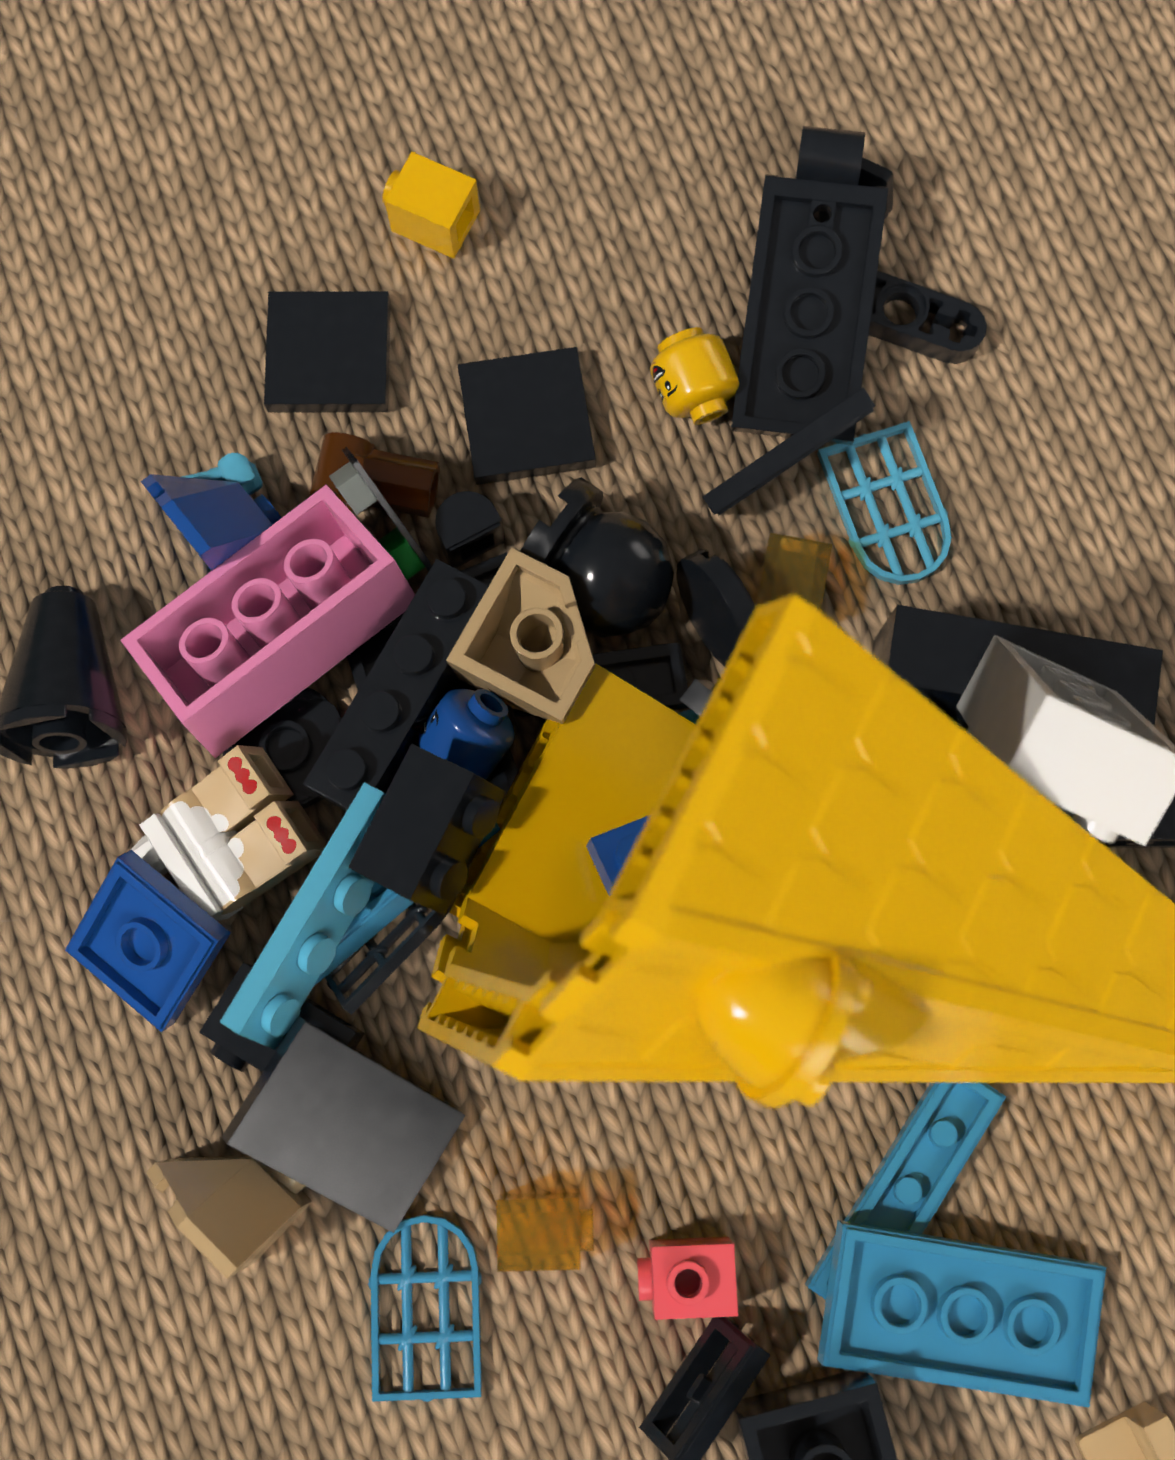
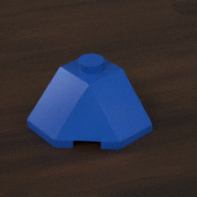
M150 474L141 481L211 571L282 518L263 494L252 500L239 482Z

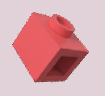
M728 1236L649 1240L650 1257L637 1258L639 1301H652V1311L655 1320L738 1316L734 1243Z

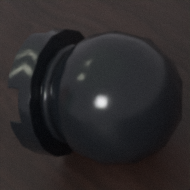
M582 477L574 479L558 495L560 499L568 503L550 527L539 520L520 552L569 576L586 632L603 638L626 635L648 627L664 611L672 587L675 572L668 545L645 520L624 511L601 513L600 506L603 500V492Z

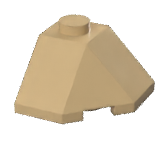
M512 547L446 659L460 681L477 690L485 689L493 692L513 709L564 724L596 667L569 576Z
M250 1156L171 1158L155 1162L146 1172L154 1188L163 1193L170 1186L177 1199L168 1210V1213L176 1228L226 1279L255 1263L312 1202L301 1191L305 1187L303 1184Z

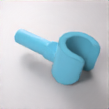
M235 452L222 457L217 464L218 467L210 468L204 472L181 476L239 482L248 495L257 492L263 486L255 464L250 462L247 457Z

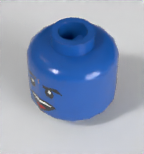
M465 688L450 690L444 695L418 732V745L420 748L469 770L485 780L506 755L515 740L514 726L508 716L506 704L496 694L485 689H478L476 691Z

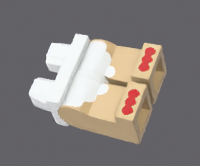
M242 745L234 747L217 761L220 765L194 787L173 799L159 814H153L142 822L139 826L145 836L131 848L162 876L170 872L179 886V890L216 921L229 919L241 910L243 906L255 900L320 856L327 845L298 801H286L294 794L263 747Z

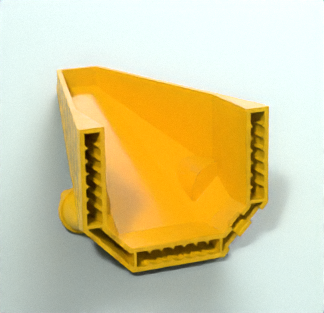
M792 594L756 607L697 724L689 721L596 663L595 669L564 724L546 719L499 807L497 824L501 830L478 848L467 869L466 883L449 912L458 917V923L461 924L458 939L446 934L440 941L431 977L443 984L433 1003L428 1002L422 1009L417 1028L519 1081L736 1082L737 1087L746 1098L762 1107L775 1109L794 1100L807 1107L813 1106L825 1095L831 1082L1175 1083V903L1158 891L1099 840L1090 835L1049 799L1034 789L968 732L955 724L907 682L899 678L821 611L797 595ZM650 815L615 885L608 895L588 852L587 843L592 837Z

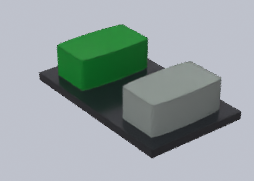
M346 446L342 449V452L349 462L329 476L356 515L376 501L380 503L396 528L378 540V542L394 558L406 580L425 567L429 571L432 564Z

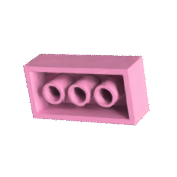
M325 485L120 641L180 722L214 758H217L404 613L415 593L394 558L335 493Z

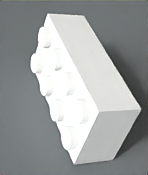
M994 635L956 706L969 726L967 732L1052 803L1073 812L1072 820L1090 835L1103 841L1114 843L1120 834L1145 846L1175 795V745L1118 692Z

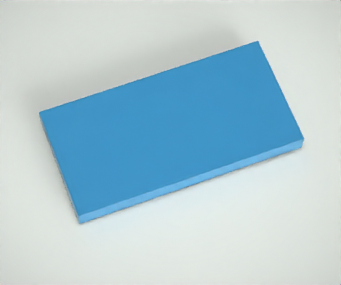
M837 1220L817 1360L827 1367L1090 1408L1106 1267L1096 1262Z

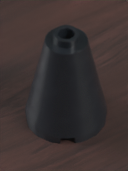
M54 586L47 589L45 593L37 595L31 601L0 697V755L27 765H32L33 754L53 757V768L69 769L94 766L111 761L119 755V744L125 747L127 743V728L96 603L75 587Z

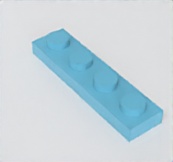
M363 783L222 1017L220 1023L235 1033L276 1050L284 1035L289 1032L300 1015L301 1006L320 974L331 965L335 957L336 947L355 915L366 906L371 895V888L375 883L348 868L385 796L384 792Z

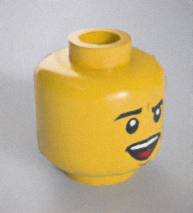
M694 327L664 339L657 347L659 354L651 363L650 373L667 413L674 418L691 417L694 425L708 423L727 413L728 408L725 402L735 395L739 386V379L727 348L720 336L704 334L702 328Z

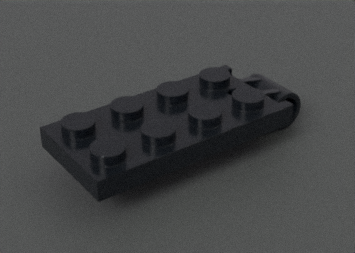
M803 126L796 179L765 174L738 373L739 386L735 395L731 431L789 438L861 389L888 196V187L858 185L865 132ZM819 211H824L829 215L830 219L821 223L815 220L813 215ZM856 424L830 440L829 443L853 445Z

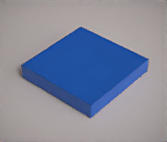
M130 850L118 856L65 951L160 1032H163L176 1022L231 932L133 850Z

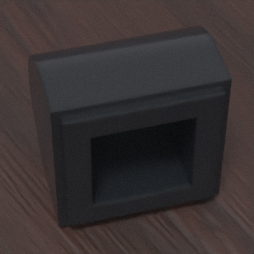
M472 491L458 492L445 499L438 508L435 526L442 551L450 566L457 568L504 543L505 534L502 519L493 503L484 495Z

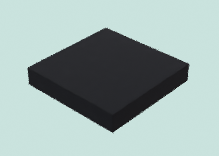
M268 292L264 406L267 412H388L391 310L389 292Z
M577 347L457 364L476 485L596 467V457Z

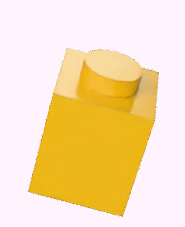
M412 151L401 171L394 170L391 173L383 191L382 201L386 206L392 232L455 259L480 212L476 179Z

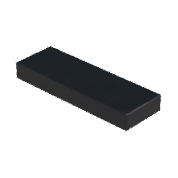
M864 387L702 496L714 515H721L872 413L875 404Z

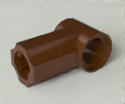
M333 432L324 435L310 496L327 485L345 506L353 512L329 477L349 462L342 452V449L347 446L393 511L429 518L432 509H434L438 493L439 462L380 451L368 440L347 433ZM378 501L371 505V507L383 509Z

